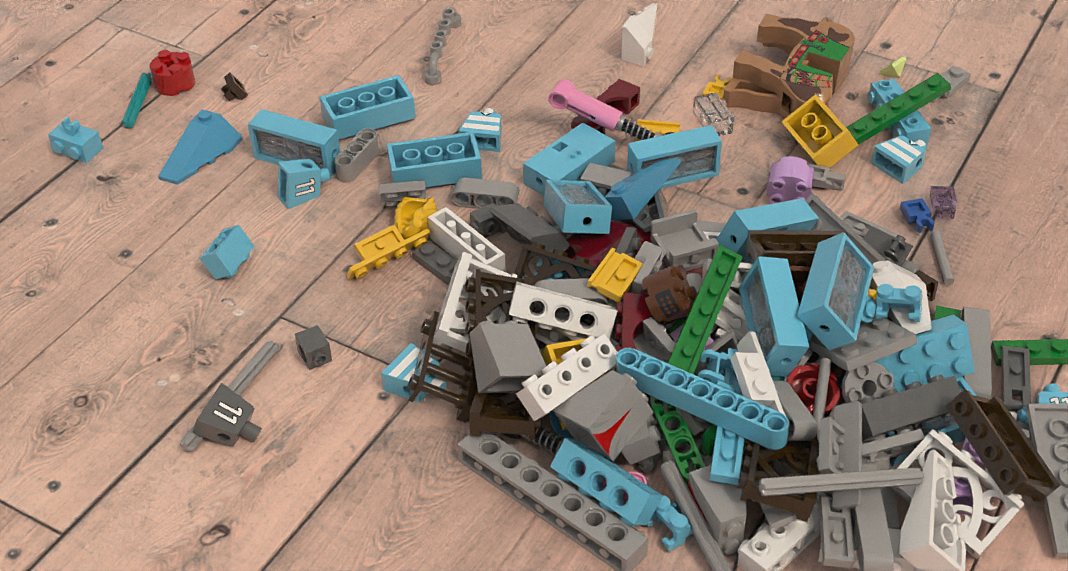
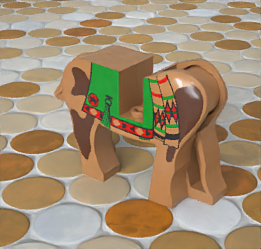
M766 14L758 26L757 42L763 43L762 46L777 47L785 51L789 55L785 66L778 65L742 49L734 61L733 77L724 89L722 106L728 108L743 107L753 111L776 113L786 118L816 94L829 108L832 93L837 91L848 76L855 41L854 34L847 27L834 23L829 17H825L821 22Z

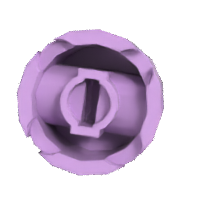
M794 156L782 157L779 162L775 163L774 161L771 164L768 173L769 181L766 187L769 202L774 204L801 198L806 201L812 194L813 167L811 166L810 168L804 159Z

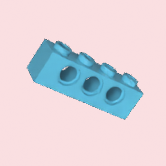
M565 438L550 466L558 472L557 476L567 483L573 482L579 486L578 491L587 497H595L600 501L599 505L610 512H617L621 515L620 520L632 527L648 525L663 495L577 439ZM583 464L585 465V473H584V474H582V466H583ZM604 478L606 479V482H607L605 489H603V486H602V482H603V479H604ZM625 492H627L628 494V501L626 504L624 503L623 499Z

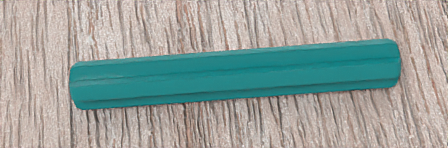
M143 72L140 75L122 119L124 128H133L152 82L149 72L147 74Z

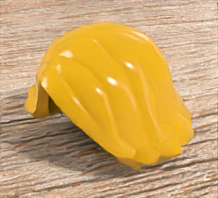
M432 196L428 199L402 198V201L397 205V209H395L394 225L404 240L425 229H429L428 217L438 212L435 199Z

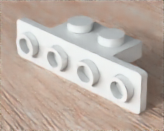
M749 331L737 344L739 352H735L730 358L742 394L748 399L785 415L755 332Z

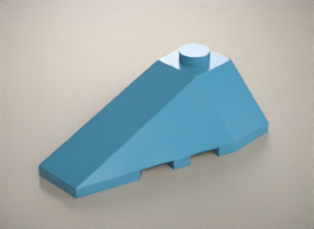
M202 109L190 121L158 175L159 180L178 185L196 174L199 167L206 163L209 165L214 163L215 158L222 153L224 155L230 153L242 141V136L221 114Z
M680 158L662 159L614 184L609 193L604 197L612 205L611 220L634 219L681 163Z

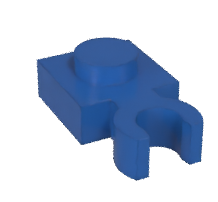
M923 198L901 202V212L908 223H916L915 230L918 233H922L923 226L933 231L934 220L931 218L932 213Z

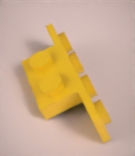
M392 225L356 243L354 249L362 261L350 267L346 277L348 280L354 277L357 279L362 278L369 272L368 270L374 267L379 269L394 257L396 259L403 257L408 253V250L414 247L417 249L427 243L431 232L429 229H425L404 240L396 226Z

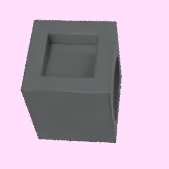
M318 325L295 334L297 350L309 370L332 361L330 344Z

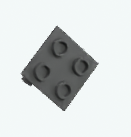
M872 226L863 238L887 261L900 267L913 248V245L906 243V239L901 235L894 237Z

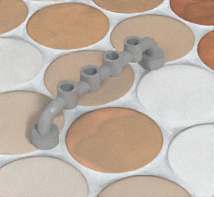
M453 7L442 11L443 19L438 22L439 30L434 33L435 42L430 44L429 70L425 72V82L428 85H437L441 82V72L437 70V61L443 56L442 47L447 45L446 36L451 34V28L460 27L462 24L461 15Z

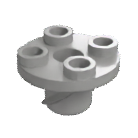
M871 362L849 372L847 371L842 382L843 397L846 403L858 401L869 396H873L874 400L882 398L881 393L893 389L894 376L877 362Z

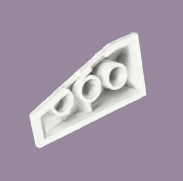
M656 3L647 6L644 12H637V16H630L622 26L621 61L644 66L649 59H652L657 17Z
M878 261L872 264L874 270L869 289L877 291L878 286L889 284L893 288L901 289L915 285L922 290L920 322H914V319H909L910 309L890 308L888 312L889 318L895 324L915 334L931 330L926 284L916 274L890 261Z
M931 450L922 470L924 476L922 483L916 487L901 528L899 554L917 569L927 571H965V542L962 539L959 540L956 526L961 524L960 515L956 514L952 499L957 497L952 465L936 450Z

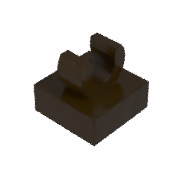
M229 72L224 77L226 85L221 88V91L225 93L224 97L229 101L233 100L236 95L243 100L248 96L246 89Z

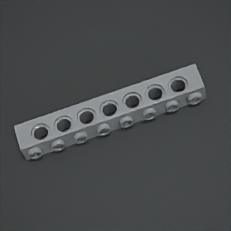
M482 432L481 436L469 434L457 444L460 463L614 570L632 571L647 556L648 538L641 531L631 528L621 521L619 516L612 515L603 509L598 502L582 495L577 488L569 486L560 480L556 474L548 472L539 466L534 459L527 458L518 452L513 445L505 443L495 433Z

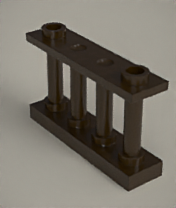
M434 311L430 319L424 320L420 329L423 337L415 372L412 374L407 389H410L408 401L413 402L419 392L422 391L455 404V408H458L456 420L466 423L470 417L469 412L478 388L475 367L469 366V356L465 357L433 344L439 312ZM430 354L462 366L465 374L462 376L430 363ZM426 372L459 385V388L462 389L461 393L458 395L425 382Z

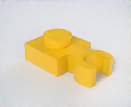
M716 75L715 82L709 81L702 92V100L722 104L724 89L730 82L731 77L722 81L720 80V75Z

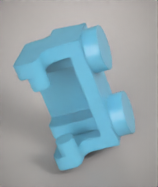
M889 284L878 286L876 319L882 320V318H887L890 308L910 309L909 319H914V322H920L922 290L915 285L908 286L905 289L893 288Z
M704 350L701 353V361L706 362L707 357H710L706 370H701L698 373V377L705 378V380L735 393V386L724 383L725 377L723 376L726 367H730V371L735 372L730 359L732 356L723 352L718 353L714 350Z
M663 495L647 526L651 527L654 523L653 521L656 520L659 524L665 523L673 532L671 540L668 537L662 539L665 548L670 552L686 543V538L691 536L693 532L687 517L678 513L680 511L679 505L676 502H673L671 505L670 499Z

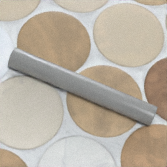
M935 230L931 232V238L942 277L946 285H951L954 283L946 251L940 232Z
M828 358L820 359L813 417L817 423V434L820 430V419L824 418L831 367V360Z

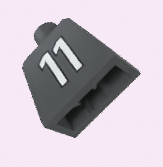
M221 383L197 418L192 433L232 447L241 435L255 442L262 428L250 422L255 408Z

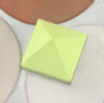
M901 57L880 70V75L900 77L906 58Z

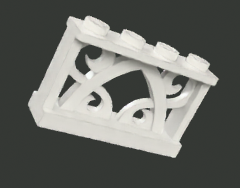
M463 251L455 265L437 321L433 343L438 345L443 343L465 352L467 342L469 341V335L465 333V327L469 317L468 313L465 312V306L458 302V300H467L468 293L465 292L463 287H465L467 277H471L475 269H480V272L517 278V275L514 273L512 275L472 259L471 254ZM481 286L482 295L488 296L486 290L490 289L495 294V297L498 296L493 288ZM503 290V293H504V294H505V293H509V292H513V291ZM501 306L486 316L487 320L493 321L494 324H503L505 318H508L503 313ZM455 313H462L464 315L465 322H463V317L458 318L455 315ZM457 333H465V337Z
M932 429L897 469L910 468L918 460L923 470L925 465L924 455L930 449L940 450L950 464H952L953 460L960 466L952 467L953 477L968 480L972 493L973 508L962 504L953 505L956 512L964 511L972 515L970 518L964 514L965 520L961 524L956 525L959 540H964L966 551L978 559L1024 506V503L1021 501L1022 497L1013 493L1009 496L1004 495L986 468L983 470L975 464L976 460L970 453L965 450L959 451L952 445L953 441L950 437L941 431L937 433ZM981 484L988 489L984 493H982ZM917 485L895 486L891 488L911 503ZM993 497L999 498L1005 505V512L999 517L983 514V508L989 511L998 508L990 504V499ZM981 520L996 524L982 541L976 537Z

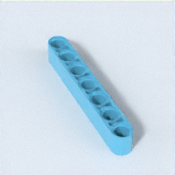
M624 348L617 353V373L622 375L627 373L632 376L637 382L636 387L638 390L766 448L778 450L786 445L789 420L784 414L636 349Z

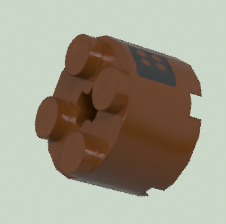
M682 265L668 267L643 279L642 288L643 290L648 289L649 294L645 298L646 304L657 322L663 321L662 325L688 316L697 295L695 287L689 285L686 279V271Z

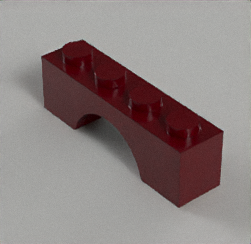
M618 79L596 99L623 112V114H629L640 104V87ZM580 115L572 120V130L581 123H584L605 135L604 127Z
M624 292L622 302H617L616 318H620V324L616 323L615 339H619V345L615 346L617 352L624 348L638 350L633 340L638 335L644 333L643 321L650 317L654 319L645 301V298L649 295Z

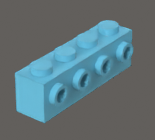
M895 79L881 80L871 83L867 99L869 104H872L874 109H877L901 95L904 91ZM918 110L887 128L894 135V138L905 136L913 142L922 140L926 146L928 145L931 127Z

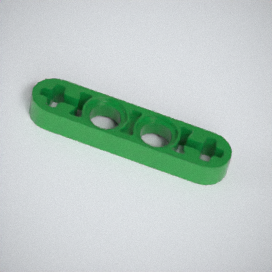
M651 396L650 401L654 416L674 462L685 483L688 484L689 468L687 461L691 460L695 470L705 467V464L690 430L680 414V408L667 403L669 412L664 413L663 406L659 404L660 399ZM669 420H677L680 423V427L677 430L671 431L665 427V424ZM685 442L691 448L687 453L681 454L675 450L677 444Z

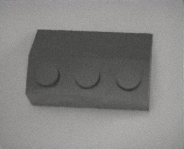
M519 203L491 207L488 210L509 236L522 245L524 243L531 246L532 242H536L546 246L545 250L553 252V249L565 251L570 246L564 238L566 233H563L558 226L553 228L552 224L544 216L537 217L538 214L529 206L524 208Z

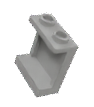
M695 210L651 221V241L654 245L667 250L663 260L668 267L682 265L685 271L703 267L707 259L713 258L716 249L719 247L716 238L708 240L698 225L697 212Z

